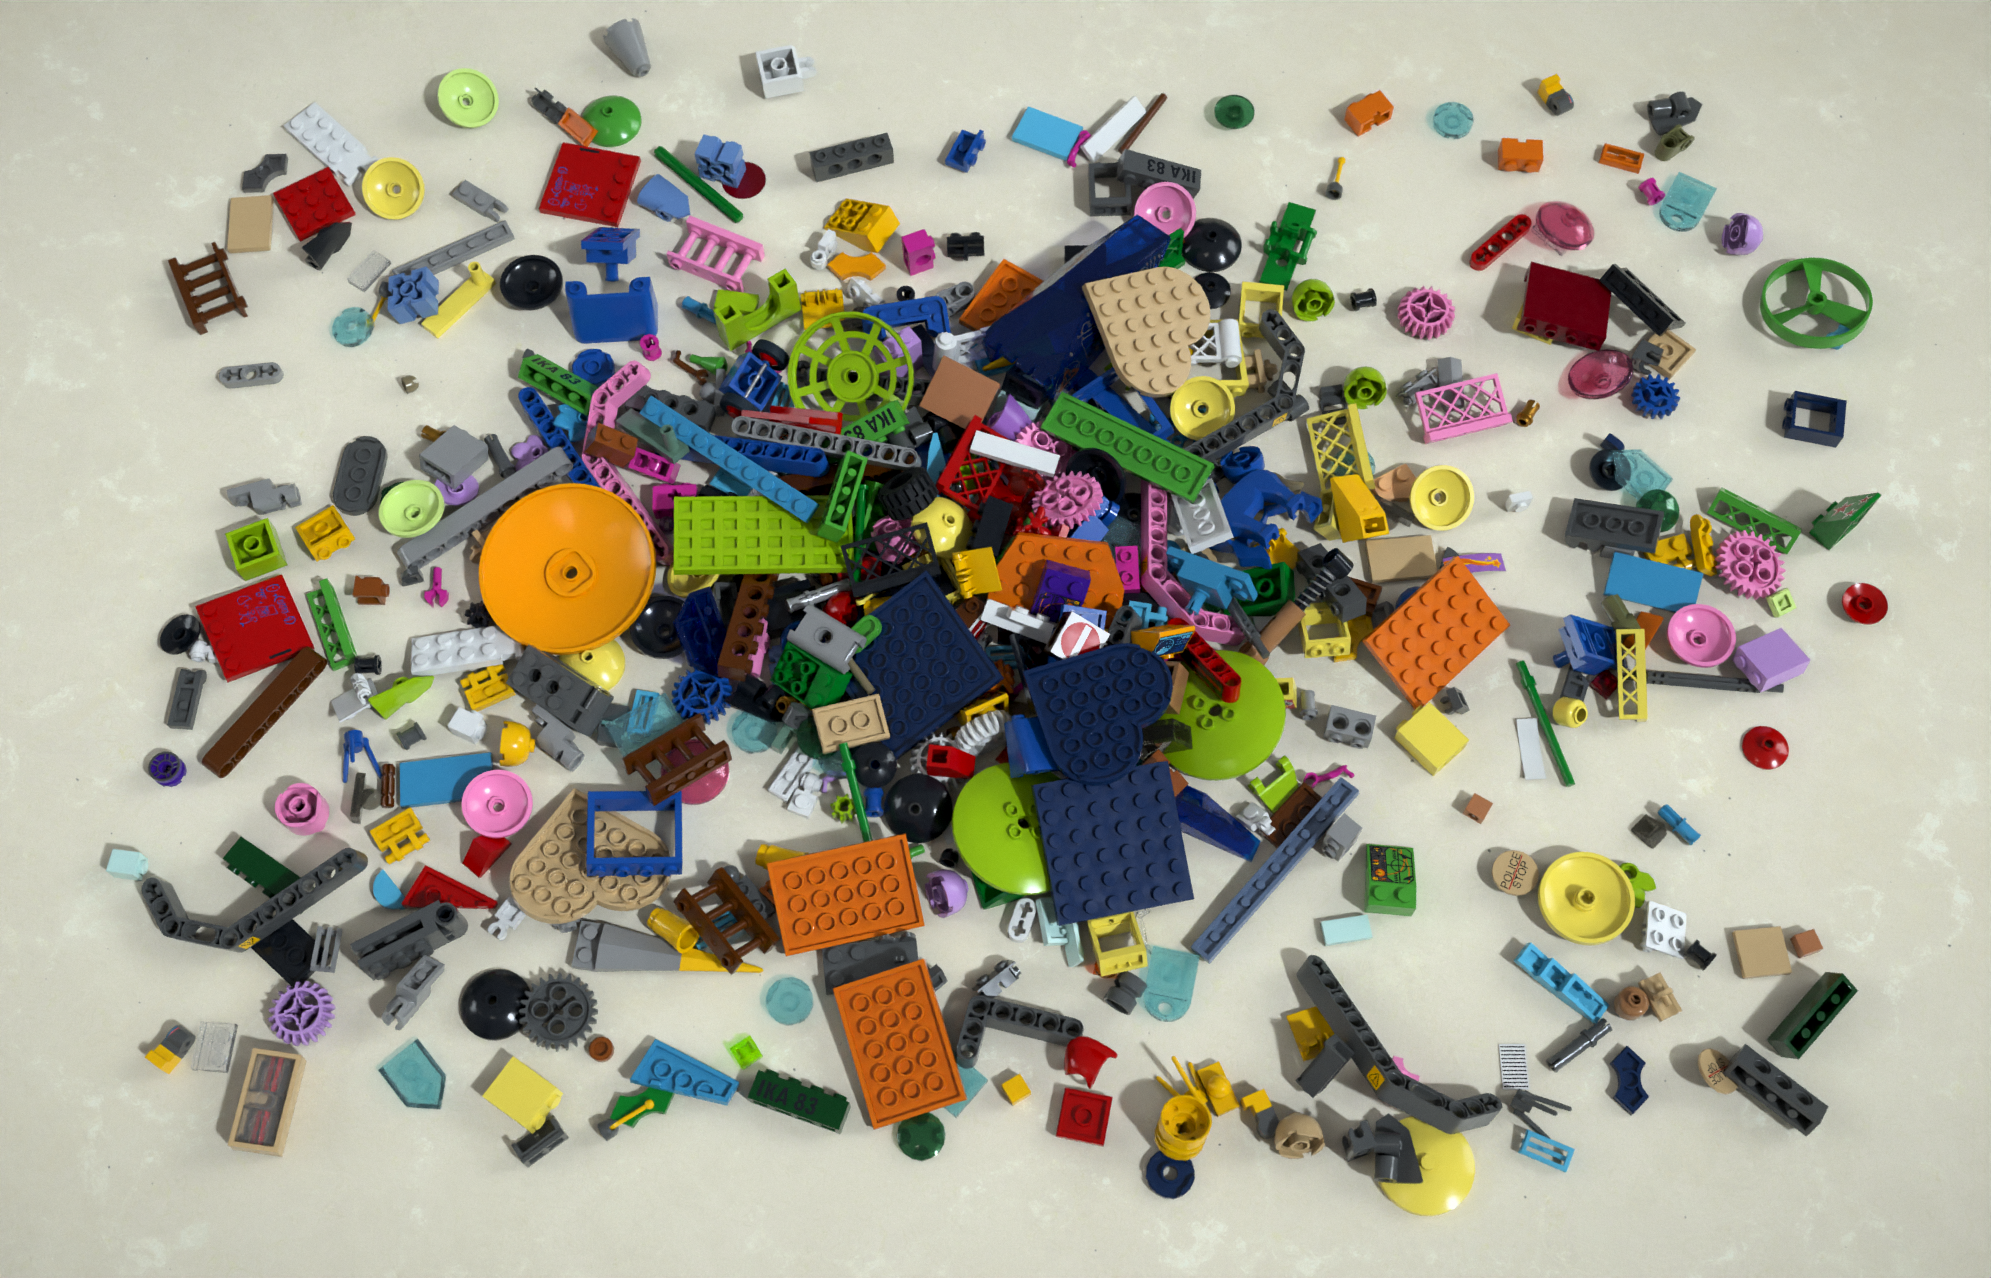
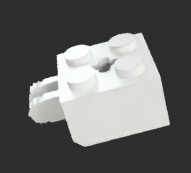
M792 45L756 52L765 99L804 91L803 79L816 76V69L811 67L814 64V59L810 56L798 58L796 49Z

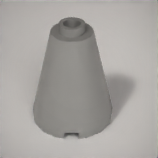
M631 18L632 21L627 22L626 19L620 20L607 29L608 34L606 36L603 35L604 41L634 76L643 77L649 73L651 64L641 25L635 18Z

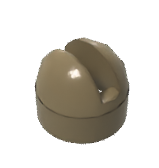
M412 375L401 378L402 385L407 394L414 392L419 387V383L414 384L413 380L417 378Z

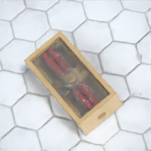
M258 1048L252 1049L228 1141V1146L231 1149L278 1157L283 1156L306 1065V1059L302 1055Z

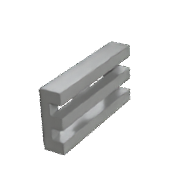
M318 926L310 971L335 973L342 928H337L336 931L332 927H328L326 930L322 926ZM326 936L321 965H316L321 938ZM331 937H336L331 966H326Z

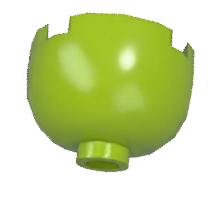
M1308 279L1298 284L1291 298L1294 312L1299 319L1304 321L1318 320L1316 317L1327 316L1335 304L1330 287L1318 279Z
M1363 366L1352 370L1346 376L1343 383L1346 402L1349 405L1356 403L1358 409H1368L1366 405L1374 404V407L1379 405L1387 394L1384 377L1378 370L1372 367Z

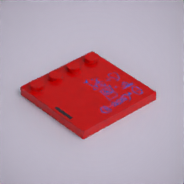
M563 142L539 206L540 213L619 227L641 163L640 156Z
M282 574L195 606L227 683L294 658L305 647L315 649Z

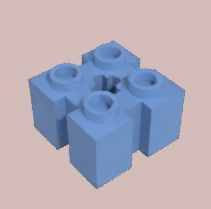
M704 134L694 153L696 163L699 164L700 178L713 182L719 180L724 185L738 188L746 171L745 160L742 158V145L734 141L722 143L718 137Z
M427 267L412 270L409 276L401 273L389 277L388 290L393 296L388 297L387 310L399 324L415 321L418 315L426 318L438 314V300L435 296L439 294V281Z

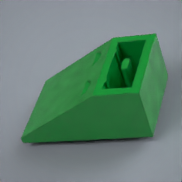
M788 641L770 681L810 709L839 703L853 674L849 671L842 674Z

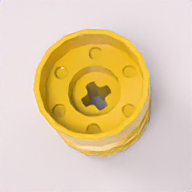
M1179 1095L1167 1101L1163 1106L1154 1131L1155 1142L1159 1150L1174 1160L1186 1161L1196 1157L1202 1151L1212 1126V1117L1208 1107L1200 1099L1190 1095Z

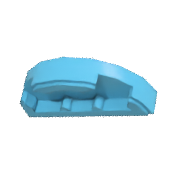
M382 869L373 883V894L376 900L386 909H405L401 904L405 896Z

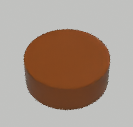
M598 1037L590 1043L589 1053L595 1061L606 1062L614 1054V1045L608 1038Z

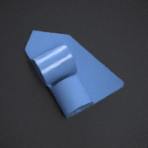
M656 174L639 193L638 205L656 212L657 216L664 221L670 222L673 217L680 219L690 215L688 196L660 174Z

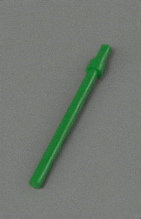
M1519 661L1516 663V666L1522 678L1520 681L1523 689L1528 692L1566 787H1571L1575 785V781L1536 690V681L1530 675L1525 661Z
M847 742L838 745L843 761L841 766L847 776L864 842L871 841L873 839L855 774V761L851 759Z

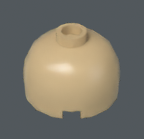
M1293 1112L1278 1123L1275 1130L1276 1151L1278 1150L1279 1155L1282 1157L1301 1159L1304 1158L1302 1153L1311 1152L1313 1156L1325 1146L1320 1124L1313 1117L1300 1112Z

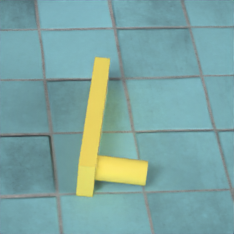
M471 262L468 265L471 277L438 307L437 315L427 317L421 323L423 328L437 339L496 285L495 279L482 270L480 263Z

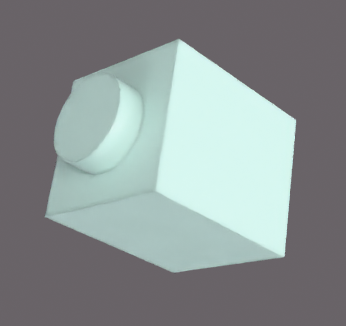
M112 849L106 871L115 878L142 881L143 875L148 870V859L140 852Z

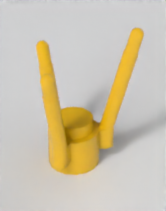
M1172 1056L1171 1059L1189 1089L1184 1095L1193 1096L1206 1104L1208 1102L1205 1097L1207 1094L1201 1085L1192 1062H1189L1188 1066L1196 1086L1192 1085L1177 1058ZM1160 1076L1156 1077V1080L1174 1097L1180 1095Z

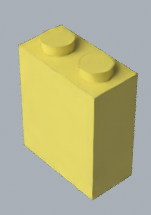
M1429 702L1424 707L1422 705L1417 707L1411 714L1413 717L1409 721L1404 719L1396 727L1397 733L1394 739L1434 776L1466 747L1469 739Z
M512 1057L482 1097L533 1134L543 1126L546 1120L545 1117L551 1109L553 1110L559 1105L563 1093L518 1059Z

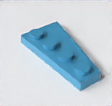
M657 1039L654 1040L630 1078V1083L725 1106L729 1104L739 1087L738 1081Z

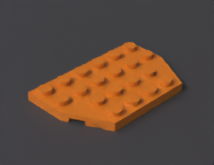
M1018 532L996 565L1002 590L988 592L987 599L1014 608L1018 605L1028 609V613H1030L1047 559L1090 571L1091 582L1082 607L1107 611L1104 629L1109 630L1117 610L1122 607L1124 586L1108 542Z

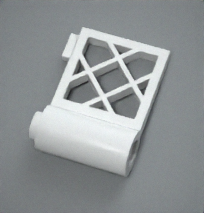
M1224 319L1219 323H1209L1207 330H1213V336L1208 339L1203 335L1200 340L1205 344L1200 349L1194 344L1189 346L1195 352L1191 356V366H1196V363H1222L1228 368H1234L1242 362L1238 321L1234 319ZM1209 346L1215 351L1216 356H1208L1203 350Z
M988 326L980 328L978 331L957 336L948 332L940 333L935 340L933 369L937 370L943 355L960 364L994 356L995 346L991 345V343L994 344L993 338L996 339V327ZM988 336V337L986 338V341L983 342L984 340H982V338Z

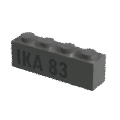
M1125 149L1118 160L1116 181L1139 186L1144 189L1159 182H1172L1185 188L1194 199L1200 191L1201 169Z

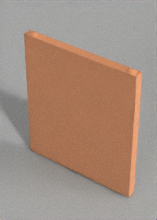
M943 355L919 406L965 429L974 415L982 418L981 423L983 422L1001 384Z

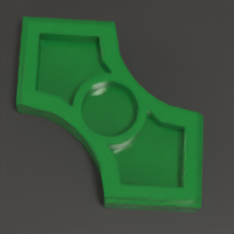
M649 1087L637 1096L626 1097L620 1095L610 1118L618 1121L643 1106L646 1100H652L654 1102L652 1109H646L622 1123L634 1128L638 1121L646 1115L652 1113L666 1114L675 1093Z

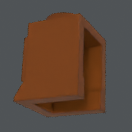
M355 576L353 597L358 598L359 605H385L386 597H389L390 594L389 584H385L380 577H364L362 579Z

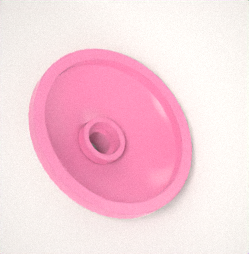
M1159 182L1145 189L1139 196L1134 211L1135 222L1141 234L1153 243L1158 242L1179 228L1184 231L1185 238L1194 226L1196 206L1190 193L1182 186L1172 182ZM1164 211L1170 212L1168 218H1163L1162 214Z
M1692 604L1679 609L1672 616L1667 627V639L1672 651L1682 661L1692 666L1701 668L1717 666L1726 661L1735 648L1736 633L1731 621L1721 611L1708 605ZM1694 639L1698 640L1700 644H1696Z
M490 770L476 776L468 784L462 797V812L467 824L478 834L489 838H504L518 832L529 820L533 808L532 794L526 782L518 775L506 770ZM500 804L502 805V809L500 811H495L493 809L494 806Z

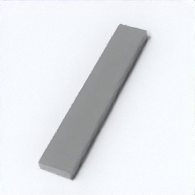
M506 220L395 268L392 272L394 275L405 273L406 276H409L412 270L427 267L435 275L508 243L515 238Z

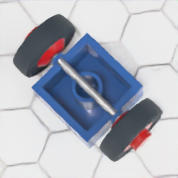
M760 339L753 346L752 353L749 351L739 355L718 389L724 394L719 403L722 410L734 419L741 416L742 410L762 411L782 379V376L776 371H783L787 367L790 359L788 354L775 343Z

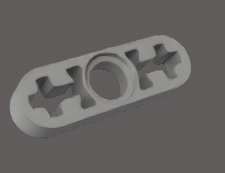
M274 362L226 367L219 373L220 381L229 389L276 384L284 376L280 366ZM257 372L253 379H246L248 373Z

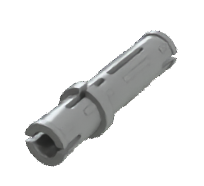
M848 578L810 592L808 590L803 591V594L786 599V608L789 613L805 608L809 604L814 606V604L828 600L838 592L852 591V587L849 586L850 581Z

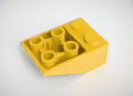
M846 198L823 228L826 231L828 229L834 231L837 237L864 251L878 253L900 222L890 206Z
M1358 474L1330 478L1331 492L1333 493L1342 543L1389 534L1385 511Z

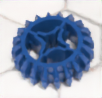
M705 665L701 671L695 666L692 673L686 669V677L679 675L678 678L681 683L674 682L676 690H673L671 694L674 697L672 703L676 706L675 711L678 714L681 713L680 716L683 720L692 718L700 713L703 720H706V723L710 725V719L719 720L718 714L725 716L726 711L724 708H730L731 704L725 702L724 698L732 695L731 692L733 691L732 686L728 685V678L718 677L714 667L708 671ZM700 682H710V683H708V684H701ZM693 687L692 693L685 699L687 691ZM698 690L701 692V694L704 693L707 701H705L703 697H700ZM720 692L717 701L712 705V699L717 696L716 693ZM697 707H704L705 709H695V708H697Z

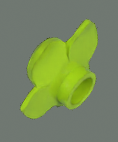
M1623 863L1619 867L1624 872L1630 873L1631 878L1629 880L1634 890L1635 907L1641 908L1645 901V891L1655 890V882L1648 873L1640 872L1634 864Z

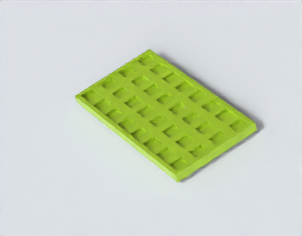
M829 495L807 496L820 505L809 523L804 522L766 496L674 497V575L848 573L841 546L853 543L852 512L845 533L836 543L817 535ZM854 548L846 549L849 559L854 561ZM850 562L851 568L853 570L854 564Z

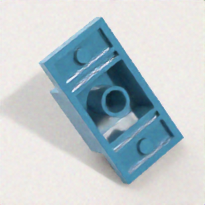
M1169 546L1166 555L1183 588L1191 596L1188 605L1185 607L1188 613L1193 614L1194 611V615L1197 616L1204 602L1226 610L1233 596L1242 601H1246V599L1255 601L1258 593L1249 574Z

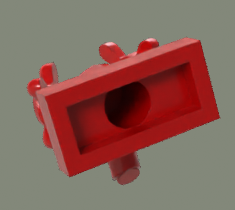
M1038 506L1035 517L1032 512L1028 513L1030 524L1024 526L1023 519L1018 518V526L1013 532L1014 536L1018 532L1067 538L1070 527L1063 523L1052 529L1042 526L1043 523L1048 522V517L1045 516L1044 507Z

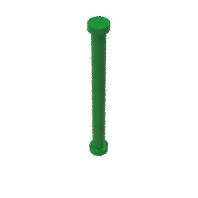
M860 484L857 492L854 542L864 538L866 493L869 491V487L864 484ZM854 547V562L856 563L863 553L857 547ZM860 567L854 573L855 583L863 582L861 581L862 569Z

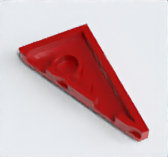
M426 865L401 903L405 908H423L437 900L441 903H451L457 909H495L498 905L497 901Z

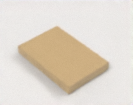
M272 195L231 198L227 246L229 253L271 251L274 205Z
M1431 535L1368 540L1365 542L1371 583L1430 579L1438 571Z
M879 694L812 709L823 754L840 751L838 745L846 742L849 748L871 742L890 739Z

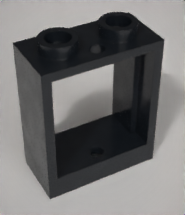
M1030 351L1006 372L1001 390L1035 409H1039L1056 392V389L1059 387L1058 385L1062 383L1063 371L1065 369ZM1028 372L1048 384L1042 387L1023 375Z

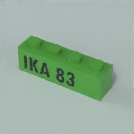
M539 354L523 358L518 378L586 416L589 415L592 395L599 388Z
M895 400L842 428L841 435L883 443L887 440V435L893 433L895 436L905 431L904 426L910 422L899 401ZM824 441L822 448L830 446L831 441ZM845 445L842 449V452H847V450H850L852 445ZM827 457L830 464H839L841 460L838 458Z
M847 450L840 460L818 528V536L837 543L845 533L868 458Z

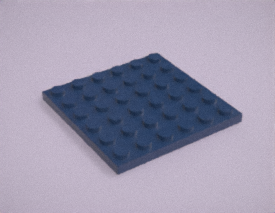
M926 570L869 614L880 620L882 624L881 633L861 652L854 654L852 659L870 681L875 691L868 695L854 675H852L846 691L852 700L879 694L890 734V739L882 740L881 742L891 749L897 760L960 713L961 709L969 706L993 688L1004 677L931 574Z
M1168 761L1135 766L1128 775L1107 785L1090 786L1080 784L1071 779L1031 785L1057 926L1194 899Z

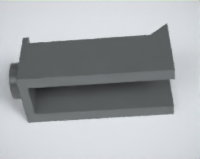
M1336 1033L1324 1042L1325 1047L1300 1077L1295 1080L1312 1098L1328 1086L1355 1054Z

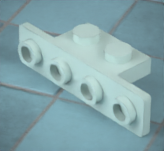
M1052 898L1037 899L1035 902L1044 946L1065 945L1068 966H1077L1084 961V949L1080 942L1079 925L1076 922L1057 926Z

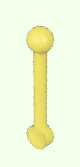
M886 590L857 599L856 604L863 605L874 596L884 594Z

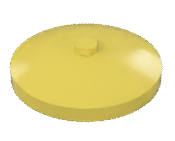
M1574 852L1560 857L1545 871L1538 888V903L1545 921L1554 932L1570 942L1591 946L1607 943L1625 930L1633 917L1635 895L1629 878L1616 863L1596 853Z
M1413 1116L1400 1120L1399 1122L1410 1131L1423 1183L1398 1184L1379 1182L1383 1192L1396 1206L1414 1215L1437 1216L1451 1211L1466 1198L1473 1185L1475 1161L1470 1145L1461 1132L1447 1134Z

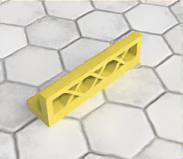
M1616 629L1619 720L1646 722L1648 713L1644 629ZM1621 635H1634V645L1629 650L1621 643ZM1628 654L1635 660V667L1630 672L1622 666V660ZM1622 671L1627 674L1624 678L1622 677ZM1628 677L1635 681L1636 689L1631 694L1623 689V682ZM1623 693L1627 696V698L1624 701ZM1630 699L1636 704V714L1624 715V705Z

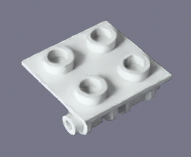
M360 673L353 674L350 679L353 689L331 701L340 723L344 720L352 719L365 708L372 707L368 699L377 695L378 692L371 678L366 680Z
M1648 901V905L1643 909L1644 920L1642 926L1645 928L1642 929V933L1646 934L1642 936L1641 947H1643V951L1650 953L1654 949L1684 959L1686 913Z

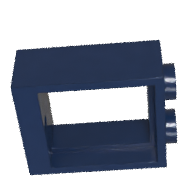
M1794 391L1784 404V410L1787 411L1782 423V429H1785L1784 438L1836 448L1844 438L1847 400ZM1796 407L1830 414L1829 432L1796 426Z

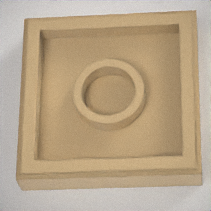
M1667 330L1660 337L1654 333L1647 341L1664 349L1660 364L1658 366L1648 365L1664 377H1668V380L1678 372L1696 351L1694 347L1670 330Z
M1781 926L1738 930L1732 933L1743 979L1792 973Z

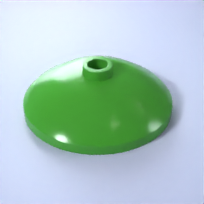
M616 95L604 96L593 101L587 106L582 115L583 119L598 130L591 142L602 147H617L626 144L637 135L642 123L641 114L636 104L625 97Z

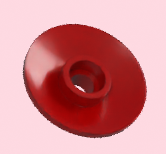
M1854 584L1844 592L1842 597V606L1845 613L1852 620L1860 624L1871 625L1878 623L1885 617L1888 610V602L1885 595L1871 584Z
M1755 727L1747 732L1742 741V750L1746 759L1760 769L1771 770L1780 767L1786 761L1789 754V746L1785 737L1771 727ZM1765 742L1769 743L1771 748L1766 747Z

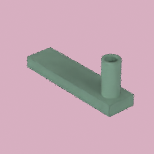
M632 408L616 420L619 428L638 438L641 443L673 464L690 452L688 445L676 438L671 425L659 427Z

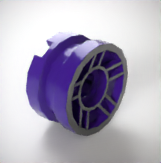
M166 751L155 755L148 766L150 776L163 787L178 785L182 782L181 779L183 776H186L187 772L185 763L176 754Z

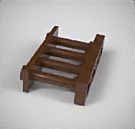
M216 242L211 243L215 253L184 265V263L180 264L176 257L168 260L191 321L200 335L208 332L205 325L208 323V320L233 310L239 309L244 318L248 316L245 310L248 307L243 295L239 296L226 264L228 256L224 248L219 249ZM219 261L222 269L192 281L190 279L187 280L186 276L190 272ZM223 277L226 278L228 285L199 297L197 295L194 296L192 293L196 291L195 288ZM232 293L235 301L205 313L203 311L200 312L199 308L202 307V304Z
M700 713L622 758L627 775L637 771L647 782L648 785L645 788L649 801L653 806L732 760L729 745L724 740L715 745L703 732L706 728ZM693 737H696L707 749L697 756L685 745V742ZM674 748H677L687 760V762L677 768L665 756L666 753ZM656 759L668 772L658 779L645 767V765Z
M721 867L715 870L708 880L709 886L693 895H690L686 888H684L673 902L679 912L685 916L720 960L721 965L732 975L743 963L741 959L743 956L758 947L766 954L772 950L780 938L725 869ZM716 893L723 904L705 913L698 905V902ZM730 911L738 922L720 932L712 921ZM744 929L752 940L734 950L726 939Z

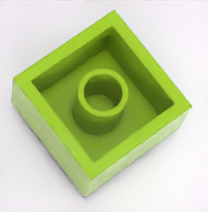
M268 518L225 533L236 569L245 581L288 565L277 531Z

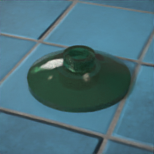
M1228 95L1221 98L1216 103L1214 109L1216 120L1222 126L1229 129H1241L1248 126L1252 122L1255 113L1252 103L1240 95Z

